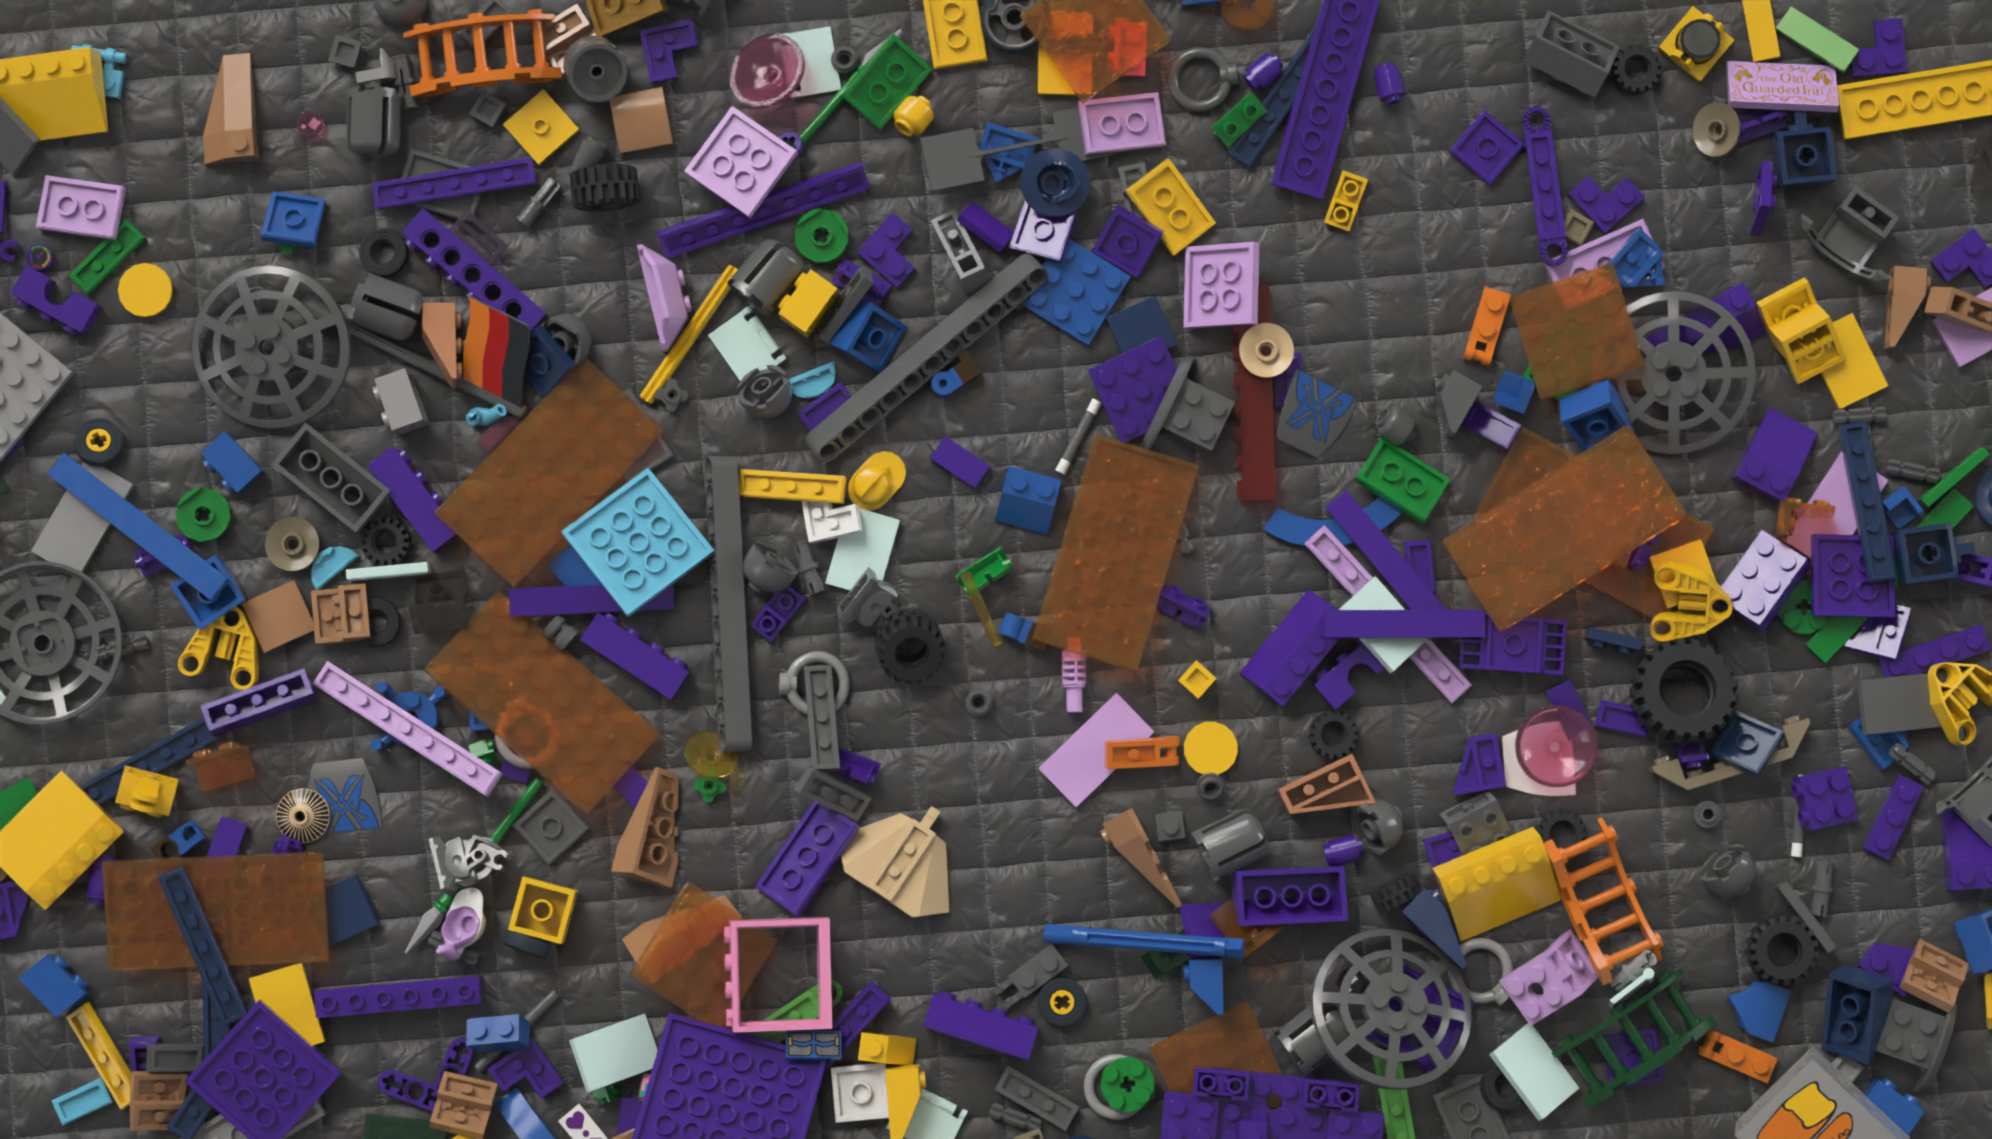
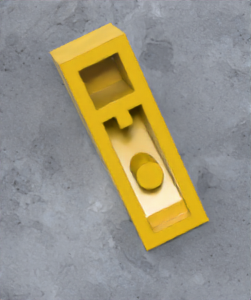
M920 1064L889 1066L885 1070L891 1139L904 1138L921 1096L922 1088H926V1072L921 1071Z

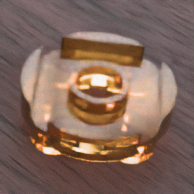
M1222 0L1220 10L1224 20L1230 26L1250 32L1260 29L1268 22L1273 13L1274 0H1253L1255 3L1252 4V10L1250 11L1247 8L1240 7L1243 0Z

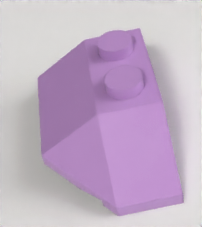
M642 244L636 245L661 348L664 353L670 352L689 320L688 312L692 311L689 296H683L681 286L686 285L682 269L677 270L675 264Z

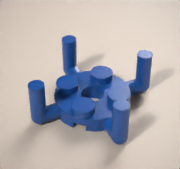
M378 682L376 684V690L383 693L390 702L406 712L414 711L418 715V720L434 730L437 729L438 711L436 705L448 695L446 688L436 687L434 693L427 697L417 692H404L398 695L388 683ZM388 732L378 740L374 739L370 743L371 748L377 751L383 750L393 741L404 746L408 745Z

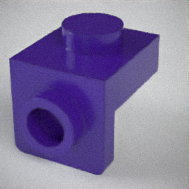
M1704 741L1694 746L1691 744H1686L1684 747L1675 745L1676 757L1679 759L1680 766H1686L1687 770L1702 768V764L1709 760V754H1705Z

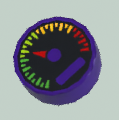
M36 243L28 248L25 259L32 269L45 271L52 266L54 254L48 246Z

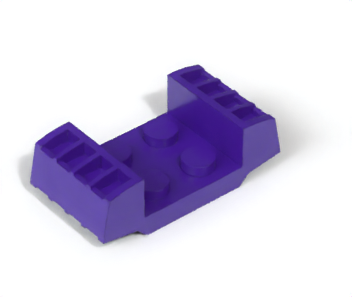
M1485 615V638H1461L1460 668L1526 672L1540 675H1563L1567 621Z

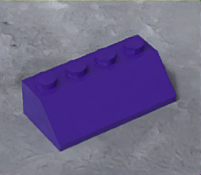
M1311 590L1304 594L1239 672L1280 707L1286 704L1340 639L1323 638L1322 611L1337 609Z
M1344 866L1235 871L1231 874L1232 901L1238 926L1348 921Z
M943 990L940 991V994L934 993L923 1027L1029 1060L1038 1026L1033 1025L1034 1019L1019 1015L1017 1020L1007 1017L1008 1011L993 1007L992 1011L982 1009V1003L967 998L966 1003L955 1000L956 995Z

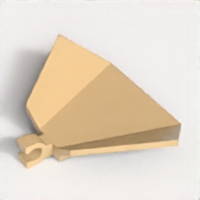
M931 806L920 823L899 813L861 827L841 855L844 872L912 918L949 913L946 843L930 830L940 811Z

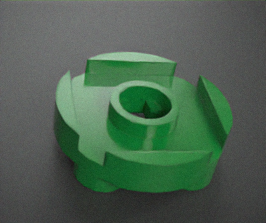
M814 209L807 212L800 218L795 230L797 249L803 257L816 264L829 263L838 259L848 245V228L845 221L840 215L829 210ZM817 230L829 232V235L826 237L827 242H816L814 240L817 237Z
M192 489L182 496L177 505L176 522L179 529L186 537L199 543L211 542L220 538L227 531L232 520L227 500L219 492L212 489ZM201 508L204 511L209 509L211 512L208 515L210 519L206 522L204 520L197 521L196 519L199 516L197 511Z
M1810 580L1800 581L1777 614L1779 621L1782 622L1786 629L1795 634L1814 633L1823 628L1829 617H1812L1811 609L1806 611V615H1802L1801 610L1796 608V605L1800 604L1802 599L1806 600L1807 604L1811 607Z
M1136 1057L1118 1058L1105 1067L1102 1072V1094L1113 1109L1123 1112L1141 1110L1148 1105L1155 1094L1157 1081L1154 1071L1148 1064H1145ZM1127 1076L1129 1080L1135 1081V1086L1131 1087V1092L1122 1087V1083L1125 1082V1077Z

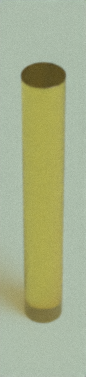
M966 572L961 575V579L991 645L998 646L1002 643L1001 638L971 572Z

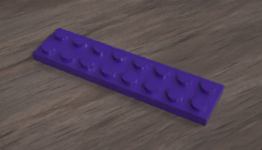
M1322 0L1270 185L1323 200L1380 0Z

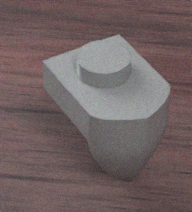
M380 48L381 68L355 72L357 84L360 87L374 89V86L381 87V84L396 79L393 63L383 48Z

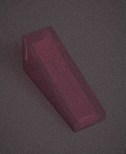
M506 412V415L495 421L478 439L477 443L489 454H492L521 420H517L518 417Z

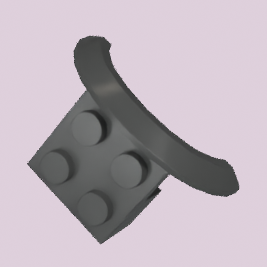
M1855 186L1846 194L1819 234L1813 226V221L1805 215H1801L1800 223L1805 237L1832 262L1853 275L1868 281H1886L1891 278L1881 269H1870L1864 267V264L1878 244L1886 238L1900 217Z
M1193 355L1181 360L1143 439L1147 453H1149L1161 428L1186 439V442L1210 453L1235 404V401L1185 378L1195 358Z
M1992 755L1960 788L1946 799L1939 800L1936 803V816L1938 818H1942L1951 811H1954L1991 847Z
M1892 998L1891 1008L1876 1052L1925 1068L1923 1075L1915 1084L1914 1094L1927 1089L1938 1073L1953 1032L1957 1013L1956 1001L1952 1010L1949 1013L1944 1011V1016Z

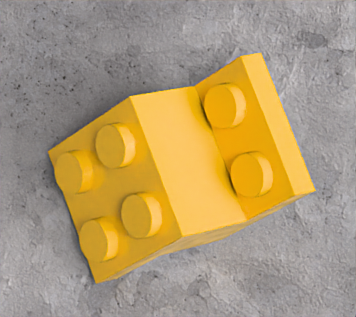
M1805 277L1756 302L1772 345L1786 359L1792 377L1797 384L1846 360L1832 320L1817 304L1809 281Z

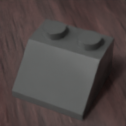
M1455 370L1450 375L1445 373L1435 388V391L1438 392L1435 400L1445 436L1451 438L1457 432L1483 387Z

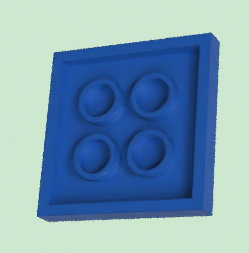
M1069 239L1062 263L1046 259L1042 265L1048 272L1046 282L1021 302L1020 305L1089 346L1131 276Z

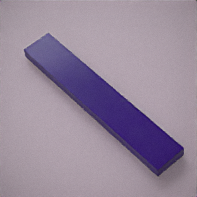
M527 157L371 184L375 209L379 211L537 185L533 158Z
M1347 490L1325 507L1410 610H1446Z
M601 584L509 588L510 617L622 611ZM673 584L637 611L674 609Z
M1485 610L1322 611L1323 638L1486 637Z

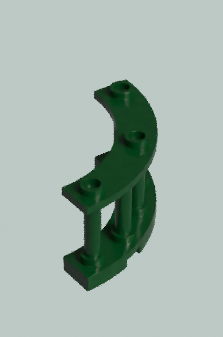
M1681 969L1670 973L1669 970L1661 973L1655 978L1657 983L1628 1004L1624 1005L1622 1002L1610 1009L1609 1013L1611 1015L1575 1037L1569 1034L1558 1041L1560 1046L1551 1053L1555 1058L1567 1051L1590 1086L1588 1088L1590 1093L1582 1099L1587 1109L1616 1093L1615 1090L1625 1084L1631 1085L1680 1053L1683 1050L1682 1047L1691 1040L1696 1041L1717 1024L1711 1015L1700 1019L1699 1016L1696 1017L1680 994L1673 981L1683 974ZM1665 989L1686 1021L1685 1026L1687 1029L1681 1034L1674 1031L1653 999V996ZM1642 1004L1645 1005L1666 1037L1664 1040L1666 1045L1656 1052L1653 1049H1649L1627 1015ZM1617 1020L1641 1055L1639 1057L1641 1061L1629 1069L1627 1066L1622 1065L1601 1033L1603 1029ZM1592 1037L1614 1071L1612 1074L1614 1078L1605 1083L1597 1079L1577 1048L1578 1044Z

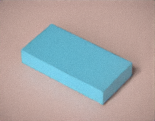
M102 1078L52 1100L62 1126L114 1102Z

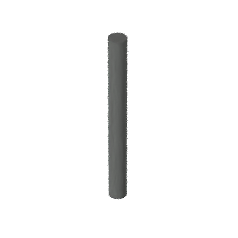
M552 990L524 1017L530 1022V1026L560 998L559 994ZM504 1051L487 1052L474 1067L482 1073Z

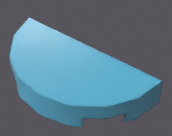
M834 361L789 379L793 394L800 398L813 399L826 393L835 380L836 370Z
M341 546L329 547L320 552L313 561L311 579L316 590L322 589L356 560L359 555L353 550Z

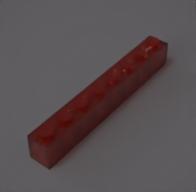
M1258 284V324L1271 323L1270 284ZM1255 325L1232 326V335H1237V345L1232 346L1233 362H1238V372H1233V388L1239 391V399H1234V416H1239V426H1235V443H1240V453L1235 454L1236 470H1241V480L1236 481V496L1241 497L1242 503L1275 502L1272 377L1264 378L1252 374L1245 368L1240 359L1239 346L1242 337ZM1266 346L1262 347L1261 354L1269 356L1271 349Z

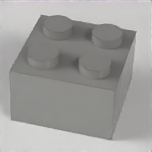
M404 368L374 379L376 386L372 387L377 402L384 406L385 412L381 413L386 428H389L390 431L398 435H402L430 425L411 372Z

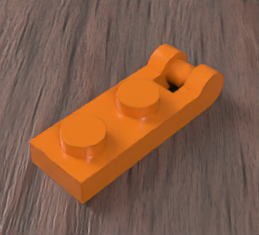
M1484 287L1463 359L1468 361L1474 359L1480 361L1481 365L1489 367L1511 294ZM1476 343L1485 344V351L1475 349Z
M1178 736L1105 740V768L1120 769L1179 765L1177 747L1179 746L1180 738ZM1160 748H1166V755L1160 756Z
M1711 1029L1704 1034L1706 1036L1702 1046H1699L1697 1054L1768 1083L1777 1062V1057ZM1716 1041L1722 1043L1719 1053L1712 1051Z

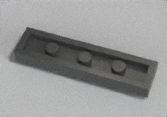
M831 665L804 666L812 768L820 772L840 771Z

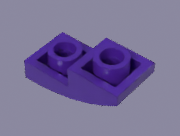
M790 584L783 591L774 594L750 626L772 642L807 597Z

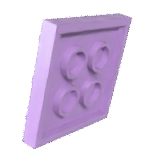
M732 106L684 172L751 218L797 156L798 152Z
M1243 242L1185 248L1184 328L1258 324L1259 243Z

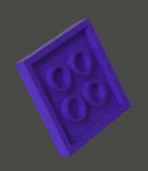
M1158 336L1087 370L1121 444L1147 433L1177 370L1162 336Z
M1811 535L1812 617H1895V581L1868 584L1859 535ZM1889 536L1894 561V536Z
M1403 965V974L1410 976L1414 980L1422 976L1417 971ZM1431 982L1423 989L1428 1003L1442 1006L1440 993L1435 983ZM1445 986L1450 1000V1008L1464 1011L1462 995ZM1390 999V1009L1400 1012L1401 1004L1395 999ZM1470 999L1471 1008H1472V1006H1473V1004H1474L1475 1001H1473V1000ZM1427 1014L1422 1027L1432 1039L1439 1029L1442 1017ZM1450 1019L1446 1034L1437 1045L1445 1060L1450 1056L1464 1026L1463 1022ZM1374 1030L1366 1036V1038L1388 1048L1389 1038L1378 1034ZM1412 1034L1400 1039L1399 1053L1411 1052L1423 1046L1416 1036ZM1429 1054L1413 1060V1062L1431 1071L1437 1068Z

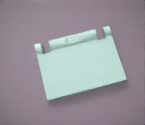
M830 27L780 35L781 41L792 39L793 45L782 47L789 87L798 85L801 87V91L790 93L791 99L835 92L841 89L839 73L831 64V56L835 50Z
M751 306L743 309L708 335L740 381L753 369L758 368L759 371L768 369L766 365L778 366L787 359L785 354H782L776 360L773 359L771 355L776 353L780 347L758 316H754L748 322L746 321L744 316L753 311Z
M1646 968L1643 975L1610 999L1609 1007L1612 1009L1624 1002L1644 985H1650L1654 977L1653 969Z
M922 1088L921 1096L904 1137L907 1139H954L968 1111L962 1109L959 1117L956 1118L952 1116L957 1107L956 1104Z

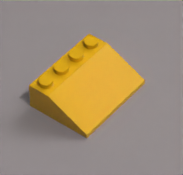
M85 47L0 59V97L40 139L39 141L108 132L101 52Z
M61 770L0 831V867L33 900L46 910L124 831L111 815Z
M1534 827L1432 868L1460 941L1561 901L1550 859L1542 838Z

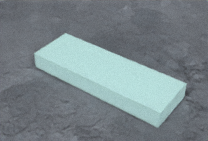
M420 562L346 569V579L355 582L429 575L431 573V564Z

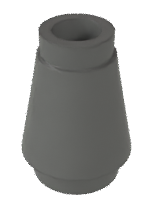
M589 135L586 140L583 139L570 168L575 171L579 168L595 165L606 155L604 151L607 146Z

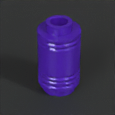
M100 855L90 865L86 897L91 898L90 903L107 905V900L113 901L115 890L113 878L119 864L116 862L117 857Z

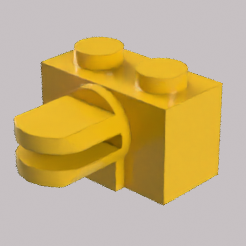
M125 765L115 803H119L123 809L146 812L154 817L169 816L178 779Z

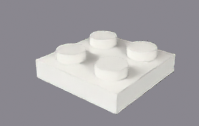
M886 1063L831 1067L836 1123L889 1118L885 1075Z

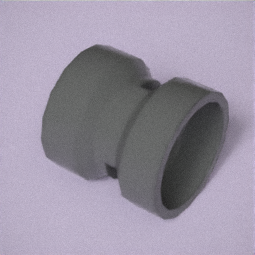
M558 614L541 634L547 639H552L555 642V646L562 652L580 631L574 626H569L565 618Z

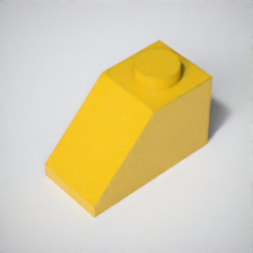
M862 1031L858 1060L913 1065L917 1038Z

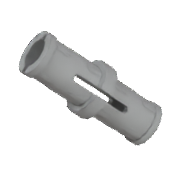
M1644 950L1636 958L1627 960L1623 963L1621 969L1611 974L1613 981L1609 984L1613 988L1616 984L1620 983L1615 987V990H1621L1625 985L1639 978L1646 968L1656 965V956L1654 953L1650 954V950Z

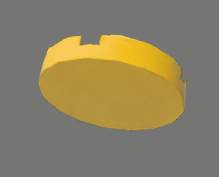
M148 263L134 265L125 271L120 279L118 287L119 299L125 309L136 316H157L165 311L172 301V280L164 270L156 265Z
M1203 722L1195 726L1187 734L1183 744L1184 756L1188 765L1201 774H1220L1227 771L1234 763L1238 753L1237 741L1233 732L1218 722Z

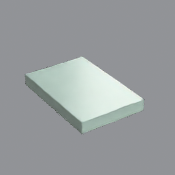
M859 508L863 532L838 538L825 584L850 591L868 567L875 572L877 580L883 581L900 520Z
M1375 576L1338 610L1405 609ZM1428 638L1359 639L1386 670L1392 673Z
M645 1013L569 1040L586 1092L651 1070L658 1051Z
M1527 1023L1489 1055L1537 1120L1540 1121L1576 1092L1579 1087L1557 1057H1553L1551 1049L1534 1026H1530Z

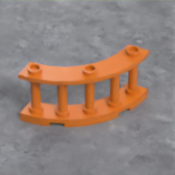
M542 9L529 10L527 14L485 17L484 13H472L468 15V19L434 25L427 23L414 25V30L404 32L403 36L404 38L418 39L422 78H420V83L409 86L410 97H435L459 91L458 86L472 84L473 88L498 85V81L513 80L514 84L548 83L562 78L561 67H550V64L546 62L542 27L543 23L555 20V14H544ZM514 25H531L536 61L533 67L521 68V64L518 63ZM503 26L507 57L505 69L490 70V67L487 66L483 27ZM472 29L476 68H474V72L460 74V71H457L453 32ZM442 35L446 72L444 77L436 79L432 73L428 38Z
M1601 817L1597 819L1601 833L1565 849L1562 847L1557 849L1552 839L1544 842V846L1558 880L1556 883L1560 897L1580 942H1584L1590 954L1587 957L1602 985H1606L1613 981L1610 970L1614 969L1613 966L1640 955L1644 950H1652L1657 961L1663 960L1660 948H1663L1664 945L1658 932H1652L1634 893H1637V888L1632 878H1627L1615 845V841H1618L1617 834L1613 826L1607 827ZM1605 844L1609 857L1575 872H1567L1565 863L1568 862L1569 858ZM1613 867L1620 885L1584 901L1581 899L1577 900L1573 890L1577 882ZM1625 895L1632 914L1596 930L1589 928L1584 917L1588 910ZM1638 923L1646 940L1610 956L1602 954L1598 946L1601 939Z

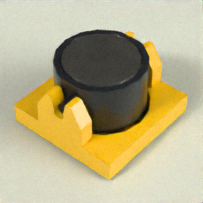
M1692 6L1657 49L1700 82L1732 44L1734 39L1723 31L1725 28L1721 22H1716L1712 15L1707 13L1704 15Z

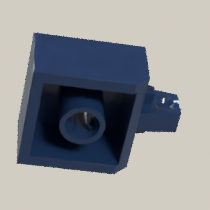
M1793 111L1792 125L1787 126V131L1775 132L1771 136L1775 173L1777 174V189L1832 184L1837 180L1830 127L1813 128L1812 123L1807 124L1805 111ZM1802 152L1805 153L1804 157L1806 155L1809 157L1806 163H1803V160L1799 158Z
M1951 523L1900 529L1892 532L1900 586L1959 577L1957 563L1961 562V555L1975 553L1974 542L1959 544L1958 538H1953ZM1921 552H1930L1931 557L1926 559V557H1922Z

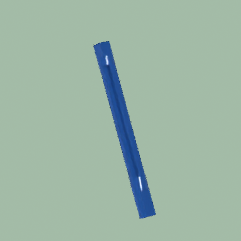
M1046 924L1043 933L1044 942L1053 944L1175 952L1243 958L1246 949L1244 939L1138 932Z

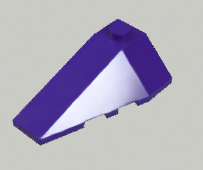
M1743 282L1712 299V301L1718 303L1732 314L1742 326L1749 341L1766 332L1757 305ZM1703 305L1683 316L1706 325L1709 329L1721 318L1715 311ZM1668 325L1645 339L1654 347L1668 341ZM1679 325V341L1694 346L1704 336V334L1693 328ZM1730 325L1718 336L1725 348L1742 346L1740 339ZM1711 343L1703 353L1717 351V349Z

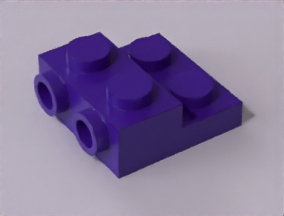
M1847 766L1792 778V794L1797 799L1799 807L1797 817L1804 831L1858 820Z

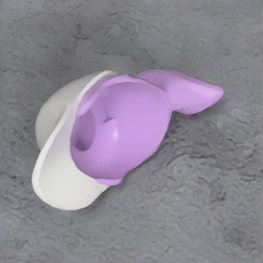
M470 887L459 891L452 902L450 910L446 914V920L441 930L445 944L439 945L436 953L443 955L450 961L458 960L464 948L477 942L485 930L487 920L483 914V895L479 889Z

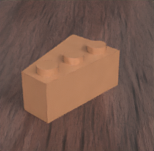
M1349 754L1277 789L1288 814L1376 803L1353 754Z

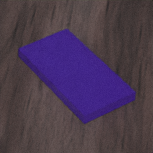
M813 801L755 887L791 913L800 917L861 827L845 815Z

